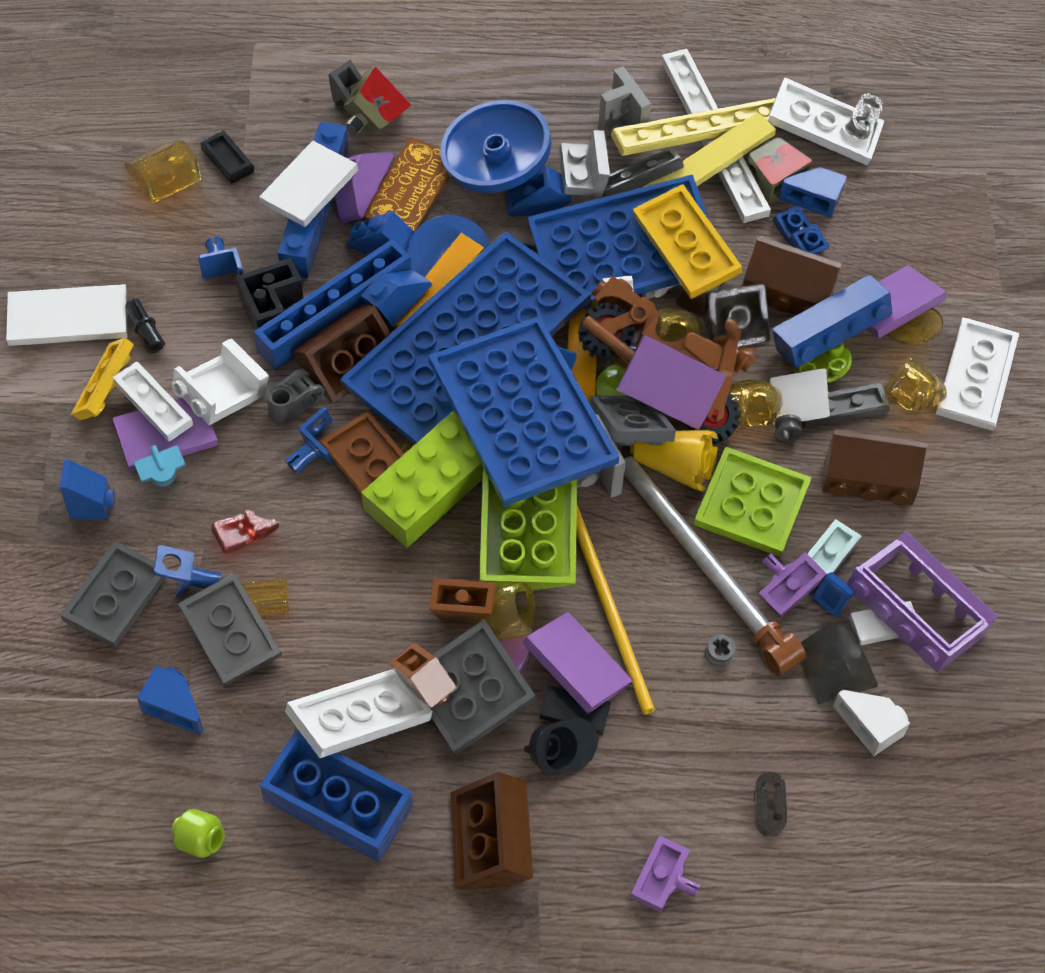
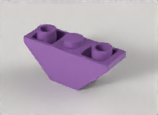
M391 152L364 153L347 158L357 163L358 171L335 195L339 219L342 223L360 220L367 212L373 196L378 191L381 180L389 171V165L394 157Z

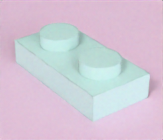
M835 519L809 551L808 555L827 574L830 572L834 574L859 543L861 535Z

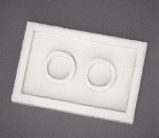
M312 141L259 196L260 202L306 227L358 171L357 163Z

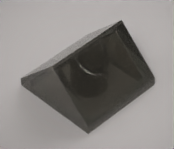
M764 283L706 293L702 319L710 341L715 337L727 335L725 322L729 319L735 320L741 330L738 346L770 341Z
M829 623L801 641L806 653V659L800 665L817 704L836 699L838 693L842 690L861 692L878 686L853 629Z

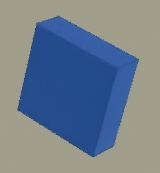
M830 572L824 577L813 594L812 599L836 618L842 613L855 591Z

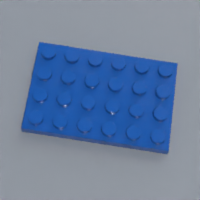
M692 174L528 217V223L538 255L590 294L603 278L632 276L634 293L638 295L680 283L634 218L633 209L683 184L707 218L708 216ZM592 294L591 301L582 309L591 307V303L595 298Z
M540 316L428 355L429 364L504 507L619 464L620 457Z

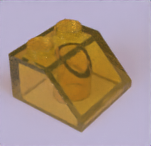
M172 140L124 163L125 168L151 204L201 180L198 160L184 140Z

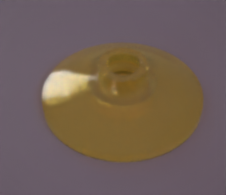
M931 308L889 332L887 336L902 344L915 345L926 343L940 334L943 327V319L936 309Z

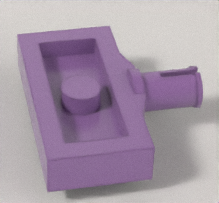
M806 552L796 561L785 566L771 553L762 563L773 572L774 577L771 583L759 592V597L781 619L823 581L827 573Z
M659 835L631 892L630 898L660 913L668 897L676 889L695 898L701 884H697L682 876L683 866L690 850Z

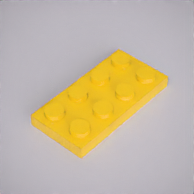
M683 184L633 209L634 218L691 299L742 273L741 264Z

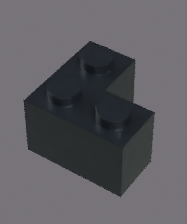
M291 258L236 276L239 298L254 331L284 312L283 307L303 299L302 280Z

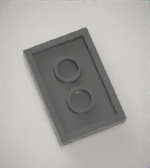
M591 396L590 405L596 415H599L610 436L618 444L629 446L633 445L634 442H646L651 445H662L663 442L675 441L676 430L661 411L630 396Z
M114 541L60 614L61 619L116 648L166 578L153 574L155 561Z
M235 573L178 603L180 610L224 687L282 656L281 650Z

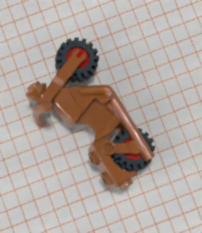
M612 276L607 283L601 280L591 293L595 297L591 303L593 309H589L586 312L579 326V342L583 343V350H588L591 357H594V355L598 356V360L603 361L604 358H608V361L611 360L622 370L626 371L643 335H646L727 375L699 430L715 431L718 439L712 438L713 444H719L721 441L724 442L739 426V418L741 417V411H738L740 406L738 401L734 402V396L731 393L729 394L733 370L735 373L740 369L746 372L756 360L752 355L755 349H737L741 330L736 321L733 319L727 320L725 322L727 335L715 337L712 341L693 332L688 333L678 341H663L657 336L655 331L659 312L656 310L653 302L645 297H639L632 291L631 285L621 278L617 279ZM641 329L635 351H633L629 347L633 340V334ZM688 425V428H689V429H688L687 431H689V430H697V429H695V428H693V427H691V426Z

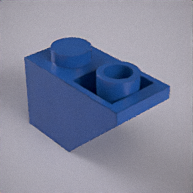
M390 211L382 215L377 214L371 219L363 222L358 221L350 230L351 235L346 246L369 255L393 239L402 249L407 251L410 240L415 232L395 212Z

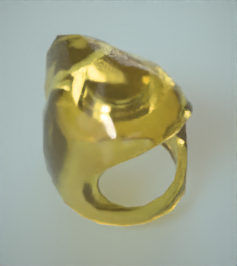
M675 308L657 310L659 318L655 331L661 340L667 342L678 341L690 332L699 336L702 335V323L692 313L684 309Z
M909 355L905 357L907 363L892 376L884 390L886 395L901 404L908 412H919L932 408L947 397V388L942 379L931 369ZM899 379H901V380L899 381V383L892 389V387L894 386V384H895Z
M748 379L731 384L729 394L731 393L734 396L733 401H738L740 405L738 407V411H741L739 427L769 425L780 414L783 396L781 391L771 383L764 380Z
M517 583L503 588H496L493 615L477 619V624L485 619L499 640L530 635L536 615V602L531 587L526 583ZM519 587L526 592L528 601L527 607L522 611H517L515 605V594Z

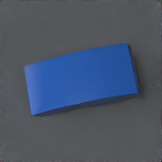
M799 205L774 216V224L791 247L815 255L829 249L830 246L817 224L811 225Z

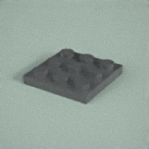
M485 619L433 654L457 688L450 692V696L445 702L430 708L433 711L431 718L456 755L538 700Z

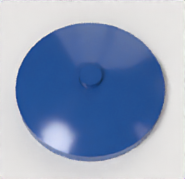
M497 100L477 105L457 117L448 127L442 138L440 155L446 173L459 186L481 193L501 192L525 183L540 171L550 155L552 138L547 121L538 110L518 101Z

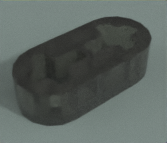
M871 93L863 94L860 97L847 124L848 133L852 137L864 140L870 136L883 108V103L879 97ZM867 106L871 107L870 112L866 111ZM860 121L864 122L863 127L859 126Z
M774 772L761 774L754 786L755 824L757 830L766 837H777L783 832L787 823L785 781ZM766 783H771L772 788L776 789L772 800H768L767 789H762ZM769 809H773L774 820H779L774 827L769 826V821L765 820Z

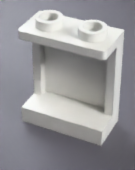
M231 338L222 343L220 356L188 372H185L180 366L174 368L172 389L178 397L183 398L191 406L196 416L201 417L208 425H211L266 396L269 375Z

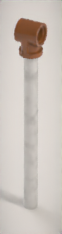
M632 456L625 458L624 476L755 634L752 641L757 647L762 648L761 655L769 670L776 676H780L804 661L806 653L798 638L789 632L783 634L781 626L777 621L769 622L637 461Z

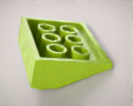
M483 467L480 550L481 582H495L497 584V593H514L576 585L577 480L504 507Z

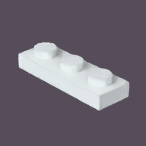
M135 362L113 377L116 387L168 442L193 426L192 418L138 362Z

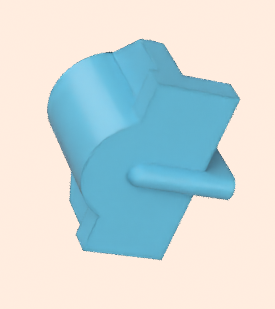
M156 445L151 446L152 455L134 462L141 483L151 481L160 487L172 484L176 478V471L185 466L178 445L158 452Z

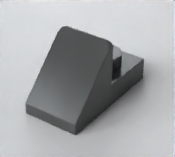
M351 59L328 74L334 103L341 99L345 103L361 78V74Z

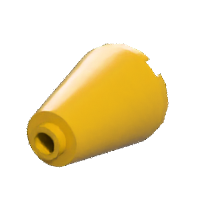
M710 430L676 431L674 442H663L662 445L634 442L630 446V453L634 455V459L638 463L694 490L703 491L706 486H703L702 483L704 479H711L716 464L718 447L712 446V438H718L715 431Z

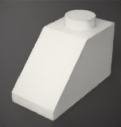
M842 690L838 693L833 705L834 709L873 756L904 737L910 725L905 711L900 706H895L890 698Z

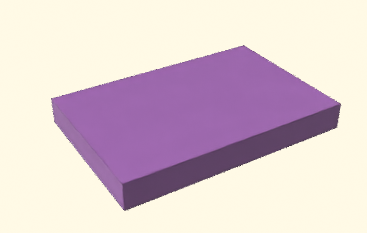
M907 265L879 281L891 294L893 314L868 327L866 330L879 339L946 300V291Z
M643 335L617 390L699 430L727 375Z
M183 398L175 399V401L192 418L193 426L170 442L164 438L139 410L113 418L130 472L137 470L134 464L135 461L152 455L150 447L156 445L158 452L178 445L182 456L218 446L212 424L208 425L201 417L196 416L191 406Z
M569 612L528 635L523 642L526 648L587 713H590L629 687L633 681Z

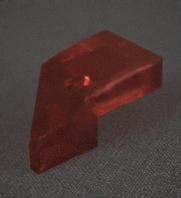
M246 509L245 515L240 514L214 522L211 530L223 553L226 554L266 537L279 529L280 523L274 518L269 521L255 516L254 511Z

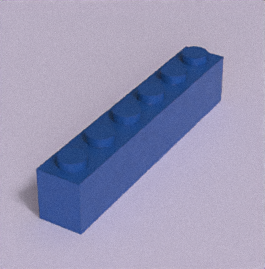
M319 122L314 142L346 158L349 148L347 126ZM333 198L306 227L288 219L278 250V259L280 262L291 258L300 277L309 278Z
M391 239L254 331L257 353L274 370H277L294 358L291 350L359 304L368 305L360 295L380 274L411 270V256Z

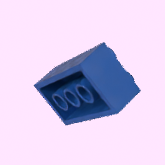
M298 731L294 732L260 784L263 801L378 863L413 807L412 791L338 752L319 758Z

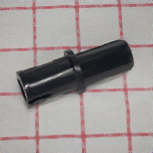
M134 298L127 302L125 308L135 324L133 330L136 334L140 335L149 353H156L163 349L165 341L156 329L155 319L148 316L139 299Z

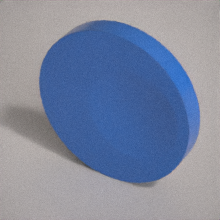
M443 215L432 218L422 224L410 240L408 254L411 256V270L425 277L460 233L483 246L484 250L490 245L489 240L483 230L467 218L457 215Z

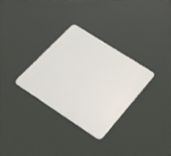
M825 368L770 379L774 426L776 418L787 414L799 416L801 421L830 416Z

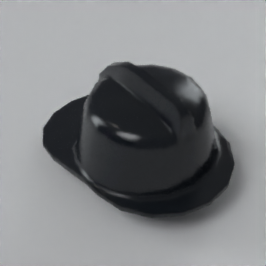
M571 718L537 728L530 738L529 745L524 746V751L530 754L533 762L538 765L544 774L557 776L585 767L594 757L598 738L595 728L589 721L583 718Z

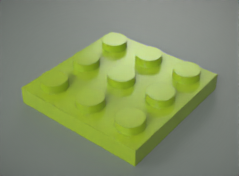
M725 447L695 517L694 526L781 557L812 477Z

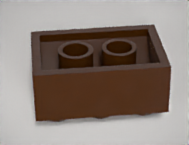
M758 236L744 276L740 296L752 302H759L774 307L782 312L798 315L833 295L842 263Z
M359 304L291 350V353L299 367L308 371L309 378L316 385H321L325 389L324 396L331 403H335L349 393L341 385L340 379L391 333L375 305Z
M834 429L824 462L822 492L831 493L835 496L860 497L867 501L881 500L892 502L896 505H913L919 491L927 443Z
M497 772L452 791L451 812L455 888L464 890L510 887L533 878L526 781Z

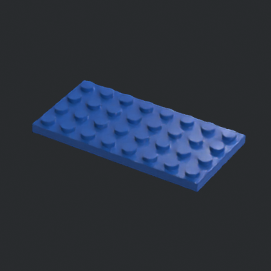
M505 231L340 379L341 385L415 445L454 411L429 364L428 355L538 316L541 317L552 337L591 301V294Z

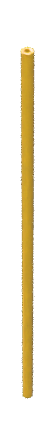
M577 504L576 537L629 677L633 680L631 684L642 713L644 715L650 714L655 711L654 705Z

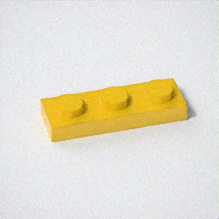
M127 338L114 341L107 346L71 413L78 420L96 417L104 409V400L107 394L116 386L113 377L119 374L120 370L130 360L129 353L134 344Z

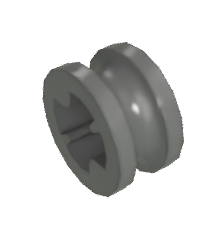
M787 414L779 416L774 421L775 435L779 440L794 441L802 436V421L799 416Z
M721 634L711 637L705 648L706 659L715 666L727 665L735 653L733 640ZM715 645L717 646V648H719L720 645L726 648L724 652L725 656L723 653H721V655H717L714 652L716 649Z

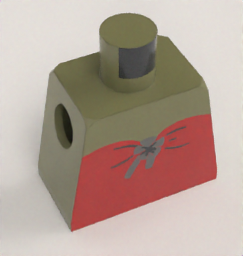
M375 66L361 76L345 102L344 109L351 115V118L344 126H347V131L354 136H357L362 129L368 134H372L406 111L411 104Z
M776 137L750 151L747 165L765 200L770 203L780 196L784 179L810 171L812 160L783 139Z

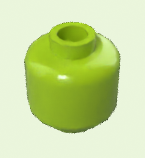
M198 809L187 810L180 817L176 818L172 825L173 842L176 848L198 858H206L212 853H216L224 841L225 831L222 828L220 819L215 815Z

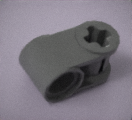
M306 369L296 370L289 377L268 390L267 399L270 418L277 423L290 421L304 410L316 405L324 396L325 389L321 385H316L309 378V373Z

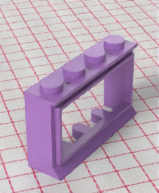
M906 530L893 543L861 566H857L847 582V585L855 591L854 595L861 599L880 620H883L903 642H906L937 673L982 639L998 617L996 613ZM900 552H903L912 561L909 570L913 575L917 576L924 572L935 582L932 587V592L935 596L941 597L946 593L958 604L955 608V614L959 618L963 619L969 614L978 622L950 645L874 574L875 571L899 555Z

